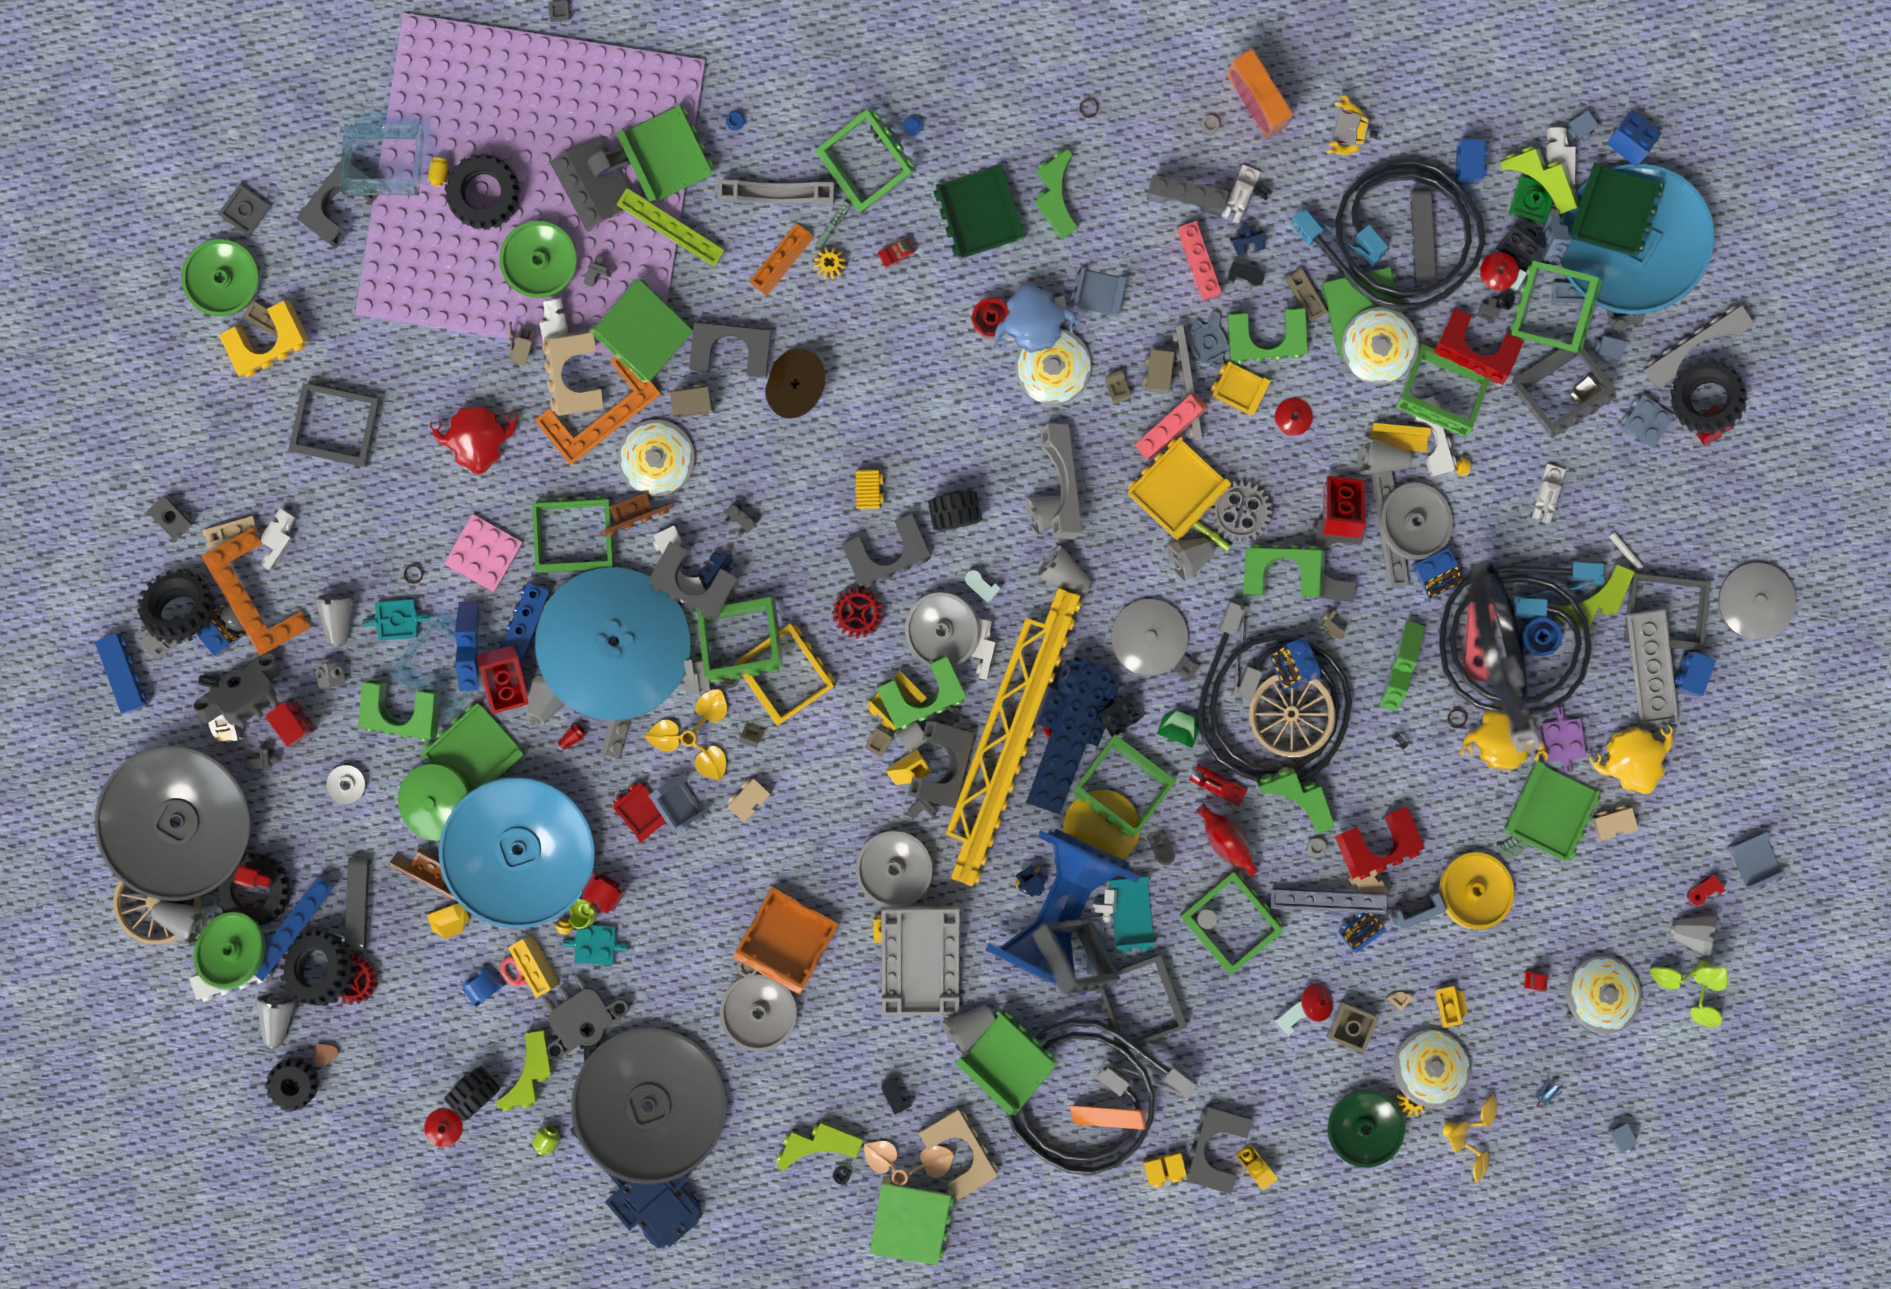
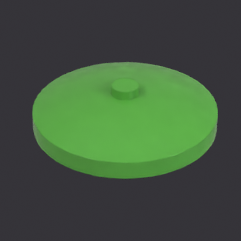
M531 221L516 227L504 240L499 256L500 269L506 282L516 292L535 299L548 298L560 293L571 282L577 267V253L572 240L560 227L545 221Z
M225 239L210 240L197 246L186 258L181 274L182 287L191 304L206 314L219 317L234 315L245 309L254 299L260 279L257 263L249 251L241 245Z
M430 763L419 766L405 777L400 786L398 806L401 817L407 827L416 835L428 840H440L448 816L456 804L470 792V789L464 778L447 765Z
M236 912L225 913L211 920L199 934L194 948V965L199 977L208 985L221 990L235 989L247 983L256 974L264 958L265 938L261 927L252 918Z

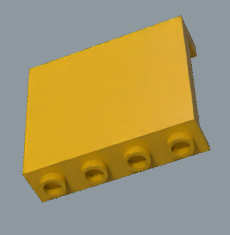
M1182 437L1178 440L1173 439L1167 446L1169 449L1164 454L1161 452L1154 459L1156 463L1151 468L1147 466L1141 473L1142 477L1138 481L1134 480L1128 486V496L1177 542L1231 487V483L1227 479L1224 480L1184 443Z

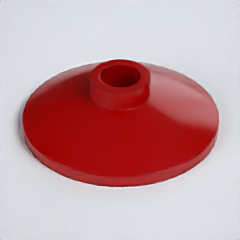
M1503 252L1488 255L1480 267V277L1483 283L1488 288L1497 291L1510 288L1516 282L1519 274L1515 259ZM1502 267L1503 273L1499 274L1497 268Z
M1288 398L1282 401L1275 411V423L1279 430L1286 435L1298 436L1305 433L1313 421V413L1310 406L1299 398ZM1292 413H1296L1298 415V418L1296 420H1293L1291 418Z
M1319 983L1308 985L1302 993V1009L1310 1020L1315 1022L1325 1021L1333 1010V998L1330 991Z
M445 1108L433 1111L427 1117L424 1124V1132L427 1139L439 1147H448L456 1143L463 1130L460 1117L454 1111ZM440 1125L446 1127L445 1132L439 1130Z

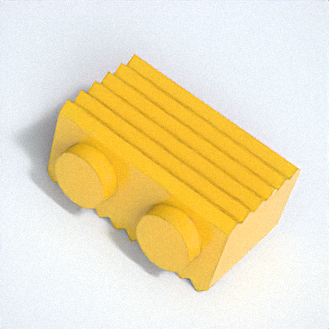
M856 470L857 509H880V504H884L883 493H880L879 485H883V474H879V470Z

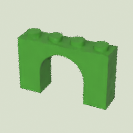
M1304 306L1284 307V334L1279 342L1268 347L1259 346L1251 341L1246 310L1227 312L1229 357L1231 361L1234 360V363H1244L1246 359L1264 361L1268 357H1272L1273 360L1284 359V356L1292 355V358H1301L1303 354H1308Z
M1251 545V548H1246L1243 594L1266 596L1269 568L1277 560L1289 558L1298 564L1301 571L1300 596L1323 598L1325 552L1320 550V547L1308 546V550H1301V546H1289V549H1282V546L1270 545V549L1263 548V545Z
M947 653L929 660L930 667L939 684V690L937 695L927 703L916 704L907 700L895 676L877 684V690L896 729L900 727L905 729L916 720L923 721L927 719L929 714L934 712L941 713L949 705L953 704L956 706L964 702L966 692Z
M367 679L362 682L358 727L365 728V731L369 732L383 731V734L386 735L401 734L400 736L403 738L419 737L418 739L421 741H430V739L437 736L441 691L428 688L417 690L414 713L409 722H400L394 719L386 708L387 681Z

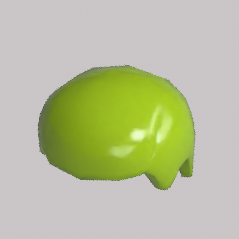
M580 898L569 909L571 916L568 920L574 928L582 929L591 926L597 917L596 906L594 903L590 904Z

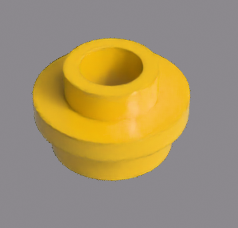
M1460 457L1456 461L1455 472H1457L1458 476L1468 475L1471 466L1470 460Z
M561 918L555 922L556 931L560 934H570L574 929L567 918Z

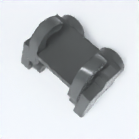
M1606 310L1609 323L1616 334L1621 333V330L1632 324L1635 328L1639 327V324L1644 321L1643 314H1625L1616 317L1615 315L1613 316V313L1616 312Z
M737 499L725 512V515L728 517L723 523L726 525L733 518L743 527L737 534L741 537L745 532L749 533L761 518L754 514L752 518L755 520L753 521L737 507H742L743 505Z

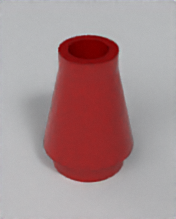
M576 723L568 728L557 743L563 750H566L570 746L584 740L586 732Z

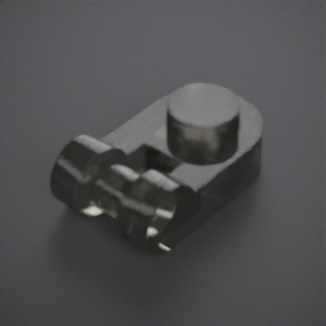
M723 653L719 656L718 660L715 662L711 661L712 670L718 669L722 665L731 667L732 664ZM724 678L721 684L726 688H734L738 685L740 678Z
M1164 829L1158 831L1159 833L1154 836H1147L1146 838L1156 860L1162 865L1173 863L1175 852ZM1162 840L1164 846L1158 848L1156 843Z

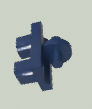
M1243 222V228L1237 230L1239 236L1229 238L1231 245L1239 256L1248 253L1246 244L1253 243L1255 251L1264 250L1267 236L1263 230L1256 231L1255 225L1249 227L1247 222Z
M714 551L709 559L715 564L710 570L707 567H703L699 572V575L704 579L703 582L709 586L712 585L720 569L727 573L732 571V568L729 566L733 560L724 553L720 554Z

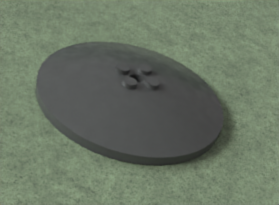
M183 746L152 748L125 761L105 783L99 795L95 811L97 844L110 870L119 880L134 891L160 900L177 901L191 899L218 887L231 876L242 861L251 832L248 801L236 777L225 765L211 755ZM174 816H177L181 819V825L179 827H175L172 824V818Z
M634 1029L616 1035L604 1042L583 1064L572 1092V1122L584 1151L604 1171L619 1179L633 1183H663L692 1171L705 1160L715 1147L725 1121V1089L713 1061L690 1039L664 1029ZM644 1102L652 1104L651 1112L643 1111L642 1104Z

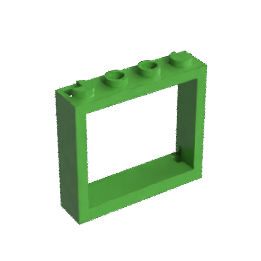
M873 108L866 109L815 150L858 213L868 210L917 172L913 160L906 156L903 152L904 147L899 141L896 142L892 136V130L887 125H884L881 120L882 116ZM866 119H868L904 170L867 200L864 199L829 149Z
M1533 261L1532 265L1530 264L1527 269L1528 279L1527 283H1524L1522 286L1521 294L1523 296L1521 302L1519 301L1516 307L1517 317L1516 320L1512 321L1510 327L1511 335L1581 354L1603 279ZM1539 269L1590 282L1571 345L1521 332Z
M1421 344L1417 359L1408 373L1396 408L1467 438L1473 429L1490 379L1478 375L1466 367L1459 366L1447 358H1442L1439 354L1434 353L1435 349L1431 346ZM1422 359L1481 384L1469 419L1409 395Z
M606 496L594 497V500L588 501L587 497L575 498V501L569 502L568 498L556 499V502L549 503L548 499L537 500V503H532L536 573L590 571L614 567L612 535L606 536L607 561L543 564L540 510L604 507L605 527L608 528L612 526L611 510L609 508L611 500H606Z
M772 597L725 605L718 619L767 611L773 659L712 670L706 623V621L710 620L701 616L702 611L697 610L704 677L711 682H721L724 678L739 679L741 675L756 676L760 674L759 672L767 671L768 673H773L780 668H784L776 601Z
M1115 734L1072 792L1075 794L1076 799L1088 803L1093 812L1101 813L1105 816V820L1109 824L1117 825L1121 828L1120 831L1125 836L1134 838L1176 780ZM1111 748H1114L1163 785L1161 791L1134 828L1082 789Z
M1233 871L1180 915L1230 976L1283 932L1280 928L1283 924L1276 916L1272 918L1269 915L1270 909L1264 902L1260 904L1256 899L1257 893L1251 887L1248 889L1243 884L1246 880L1239 872L1235 874ZM1231 881L1235 882L1274 929V931L1233 965L1228 962L1191 918L1193 913Z

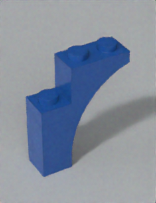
M478 601L458 603L455 626L457 644L455 666L459 691L479 690L478 661L476 657L478 655L480 620Z

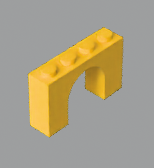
M283 300L267 309L276 326L278 337L273 349L265 354L258 353L253 349L242 327L235 326L219 335L238 376L253 377L257 374V370L270 368L273 366L272 362L285 360L289 357V353L302 351L306 348L305 345L310 343L291 301Z

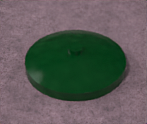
M1357 1090L1345 1095L1334 1105L1328 1117L1327 1134L1333 1150L1341 1159L1357 1167L1371 1168L1386 1163L1399 1151L1404 1140L1405 1123L1400 1109L1389 1097L1373 1090Z

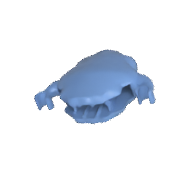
M1025 283L1019 287L1016 294L1007 302L1009 314L996 328L995 347L998 349L997 343L1003 341L1006 348L1007 341L1003 334L1007 332L1009 336L1016 339L1018 347L1025 349L1029 353L1052 348L1060 338V327L1065 319L1071 321L1069 330L1072 333V325H1077L1080 331L1081 323L1073 311L1068 308H1062L1054 303L1052 294L1048 290Z

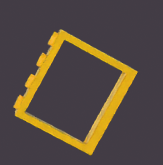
M792 624L779 631L780 638L789 632L791 633L826 686L783 716H780L754 677L748 676V674L742 675L777 726L835 687L832 684L835 682L834 678L829 672L825 673L822 667L824 664L818 656L814 658L811 653L813 648L808 641L803 642L800 637L802 632L797 625L792 626ZM770 638L735 661L734 665H742L771 645Z

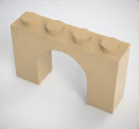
M587 330L545 337L544 343H542V350L547 358L545 370L547 374L549 373L550 381L547 382V386L552 394V400H550L551 410L558 416L603 408L601 389L591 387L569 390L564 385L561 377L562 367L570 357L596 352L594 335Z
M958 1108L918 1131L928 1150L949 1138L963 1139L972 1147L973 1160L969 1168L947 1181L957 1200L998 1177L995 1173L998 1171V1168L993 1160L988 1161L985 1156L989 1154L983 1144H978L976 1140L979 1137L973 1127H968L966 1123L969 1121L964 1111L960 1112Z

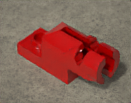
M1198 763L1196 764L1194 769L1202 773L1203 777L1200 779L1191 774L1189 781L1238 807L1240 806L1247 789Z

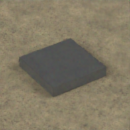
M239 184L218 215L250 237L272 206Z

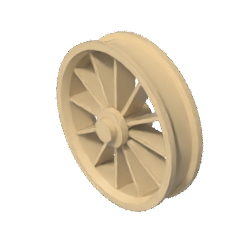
M1274 675L1260 685L1252 698L1249 709L1252 731L1258 741L1275 754L1284 757L1309 755L1322 747L1333 731L1336 714L1332 697L1327 689L1315 679L1309 682L1296 706H1294V688L1291 689V706H1289L1276 685L1280 680L1277 675ZM1273 684L1285 703L1286 709L1262 696ZM1311 685L1316 686L1323 696L1299 708ZM1262 698L1283 710L1284 713H1257L1258 703ZM1325 698L1329 713H1302L1306 708ZM1256 716H1283L1284 718L1260 731ZM1303 716H1328L1325 731L1303 720ZM1286 721L1274 744L1271 745L1262 734ZM1301 721L1323 733L1314 744H1310L1299 725ZM1288 724L1291 725V751L1276 747ZM1297 724L1309 747L1294 751V725Z
M119 880L114 892L113 908L119 925L130 937L146 944H166L180 939L174 934L170 935L169 930L165 927L164 930L167 937L152 938L155 926L153 918L148 937L138 933L135 929L149 915L154 904H158L160 901L167 902V900L123 894L126 885ZM202 896L193 898V906L202 907ZM122 897L145 900L146 905L123 912ZM148 907L147 912L131 927L124 914Z

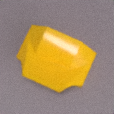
M459 903L427 915L433 932L438 933L443 939L463 933L466 923L470 920L468 911Z
M1454 986L1435 989V998L1442 1027L1446 1028L1463 1024L1462 1019L1468 1012L1463 991L1457 990Z

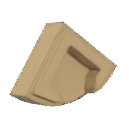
M1395 992L1386 999L1402 1011L1414 996L1409 993Z

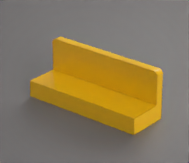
M1373 423L1371 424L1370 437L1409 451L1427 452L1431 428Z
M532 934L508 947L536 998L560 985Z

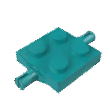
M414 599L375 603V618L363 619V622H371L364 623L363 625L364 627H376L378 641L418 638V622H429L430 618H422L429 617V613L417 614Z
M591 925L582 929L577 928L574 940L563 939V942L570 944L562 943V947H574V963L613 966L616 950L628 952V948H621V946L628 947V943H617L616 927Z

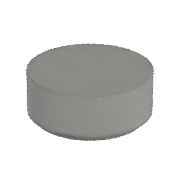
M1214 115L1204 116L1200 123L1201 130L1206 134L1216 133L1220 126L1219 119Z
M1313 838L1307 844L1309 854L1314 857H1320L1326 852V843L1321 838Z
M1205 909L1198 914L1197 921L1202 928L1210 929L1215 926L1217 916L1212 910Z

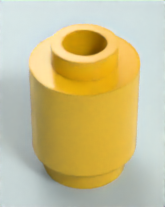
M432 158L427 181L431 182L430 185L442 187V184H446L449 169L448 160Z

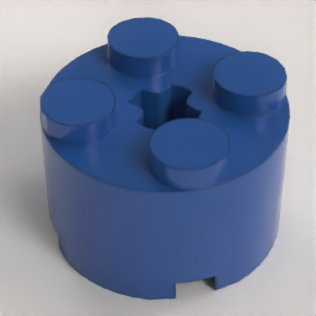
M1544 617L1528 621L1522 627L1520 633L1523 648L1534 656L1553 654L1559 648L1563 638L1560 626L1553 620ZM1540 633L1542 635H1545V638H1543L1542 641L1538 640L1537 637L1540 635Z

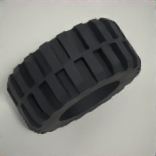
M481 153L480 156L473 154L470 155L471 158L461 159V163L458 166L455 164L452 167L453 172L448 174L446 178L448 183L445 184V198L450 210L462 223L478 230L479 228L490 230L491 227H500V224L503 222L507 223L510 220L509 217L516 213V206L520 204L519 194H521V188L513 170L498 157L489 156L488 154ZM487 174L498 181L501 194L498 201L492 207L483 210L476 209L468 203L465 190L468 183L474 177Z

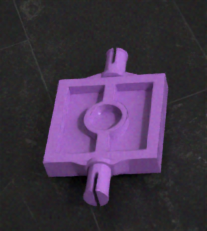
M1560 707V711L1559 708H1555L1557 719L1552 722L1542 723L1545 750L1548 754L1547 761H1563L1564 773H1567L1568 771L1572 772L1571 760L1578 757H1586L1581 718H1565L1564 707Z

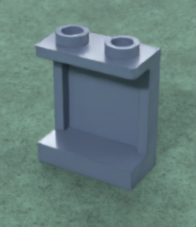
M685 772L649 795L674 834L680 830L682 833L692 827L690 823L695 822L697 824L705 819L704 814L709 812L708 808L705 810L700 808L684 782L689 779Z
M1435 891L1428 893L1427 896L1431 905L1404 917L1399 909L1393 908L1391 918L1394 924L1406 929L1446 912L1447 910L1440 894Z

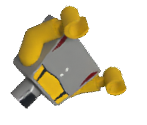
M1338 95L1341 98V103L1335 102V106L1342 108L1338 111L1332 142L1327 143L1332 148L1327 151V154L1335 153L1346 156L1362 148L1365 139L1376 141L1378 130L1368 128L1369 119L1366 118L1365 113L1358 106L1349 101L1347 96Z

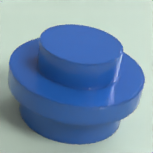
M733 111L727 115L726 124L729 129L737 131L744 126L745 118L742 113Z
M917 116L907 117L903 124L905 132L909 135L919 134L923 126L921 119Z

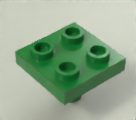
M1520 176L1508 214L1545 224L1553 199L1541 183Z

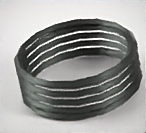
M1398 732L1392 735V738L1400 744L1399 747L1402 750L1408 747L1407 742Z

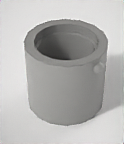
M916 721L912 722L911 726L901 729L896 733L909 753L927 742L922 740L924 732Z

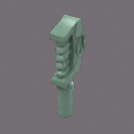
M846 199L843 200L834 217L827 224L829 225L828 228L824 229L815 245L819 248L823 247L829 236L832 235L831 231L837 228L843 217L848 213L847 211L852 206V203Z
M1512 836L1508 841H1504V844L1496 845V848L1503 859L1508 860L1513 858V856L1517 857L1522 854L1523 849H1526L1529 844Z

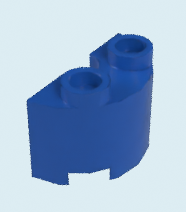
M485 966L477 972V978L473 981L469 978L462 984L463 992L475 1008L506 985L493 967L487 969Z

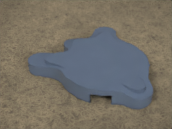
M1217 311L1210 314L1206 325L1200 320H1195L1190 329H1184L1186 343L1193 357L1202 363L1210 364L1214 368H1220L1223 365V357L1227 349V339L1220 328L1221 315Z

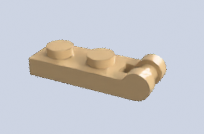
M254 516L202 531L203 536H206L207 549L216 548L252 527L256 534L259 535ZM218 533L219 540H214L213 534Z

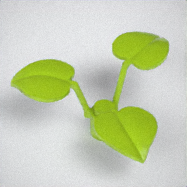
M1700 960L1695 970L1691 969L1690 973L1682 978L1680 972L1671 968H1649L1655 982L1669 990L1679 989L1681 983H1684L1693 975L1694 980L1702 984L1699 1007L1691 1008V1017L1696 1023L1704 1027H1719L1723 1020L1721 1013L1713 1007L1703 1006L1706 985L1714 991H1722L1726 988L1728 984L1726 966L1713 967L1710 962Z

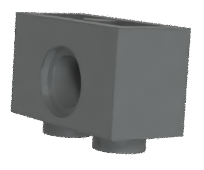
M162 496L147 512L172 539L178 540L194 525L190 521L192 517L185 510L183 512L177 507L179 504L173 497ZM173 511L176 515V518L174 521L170 522L168 520V514Z

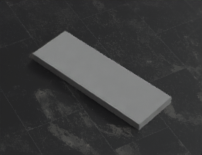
M1660 608L1626 613L1639 725L1646 726L1679 721L1666 609Z

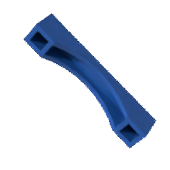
M319 876L316 878L266 944L264 958L260 968L254 975L262 982L334 887Z

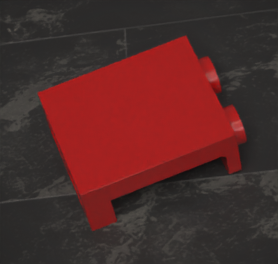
M635 782L627 789L629 791L628 794L624 797L621 794L613 801L612 809L619 814L641 843L665 824L666 821L649 797L651 792L643 782L639 785Z

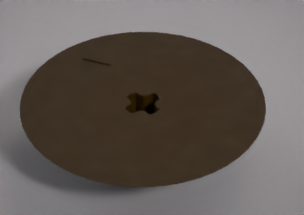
M798 348L787 351L773 363L765 387V395L770 408L777 415L783 418H798L815 407L822 396L825 386V370L821 360L812 351Z

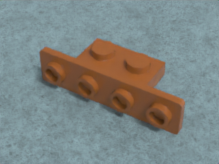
M645 492L609 506L616 525L603 529L599 533L600 535L606 534L608 537L618 533V528L624 527L625 530L635 526L634 522L641 520L642 523L652 519L651 515L656 513L659 516L669 513V508L674 507L673 503L652 510Z
M419 848L413 861L399 853H396L391 859L389 866L446 895L448 898L456 900L443 878L439 857Z

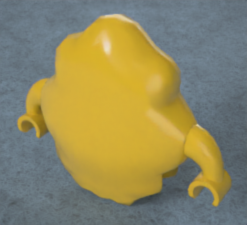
M1500 703L1496 705L1497 707L1502 708ZM1485 711L1482 716L1483 724L1465 736L1463 747L1460 749L1461 756L1464 755L1465 748L1469 750L1468 755L1471 756L1473 748L1470 744L1474 742L1480 749V758L1488 764L1489 768L1508 770L1516 769L1520 764L1527 761V753L1530 751L1529 749L1522 752L1517 751L1510 738V721L1507 715ZM1541 739L1542 747L1537 748L1538 752L1534 755V760L1538 761L1539 754H1542L1543 762L1548 759V754L1545 752V745Z
M1667 724L1669 728L1667 733H1663V729L1659 728L1660 733L1665 736L1664 742L1654 739L1651 732L1646 729H1640L1637 726L1623 729L1613 734L1611 741L1607 745L1609 755L1605 762L1606 765L1600 764L1601 756L1597 752V759L1595 761H1592L1590 755H1588V760L1593 764L1598 773L1619 778L1623 789L1634 790L1641 794H1650L1655 790L1658 781L1665 774L1662 762L1666 753L1670 751L1673 745L1672 727Z

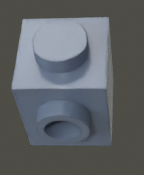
M1589 110L1566 125L1568 128L1567 134L1571 139H1575L1576 142L1580 139L1585 141L1593 135L1591 132L1599 126Z
M1603 336L1595 343L1594 351H1597L1596 357H1600V361L1611 363V361L1619 362L1622 359L1626 342Z
M1625 1121L1607 1130L1617 1150L1621 1153H1629L1635 1149L1634 1146L1638 1145L1632 1130Z

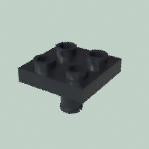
M1516 222L1496 246V249L1512 256L1517 265L1526 271L1547 245L1536 237V232L1533 229H1525Z
M1131 693L1119 701L1115 696L1109 701L1108 708L1098 714L1111 737L1122 733L1124 729L1137 723L1144 717Z

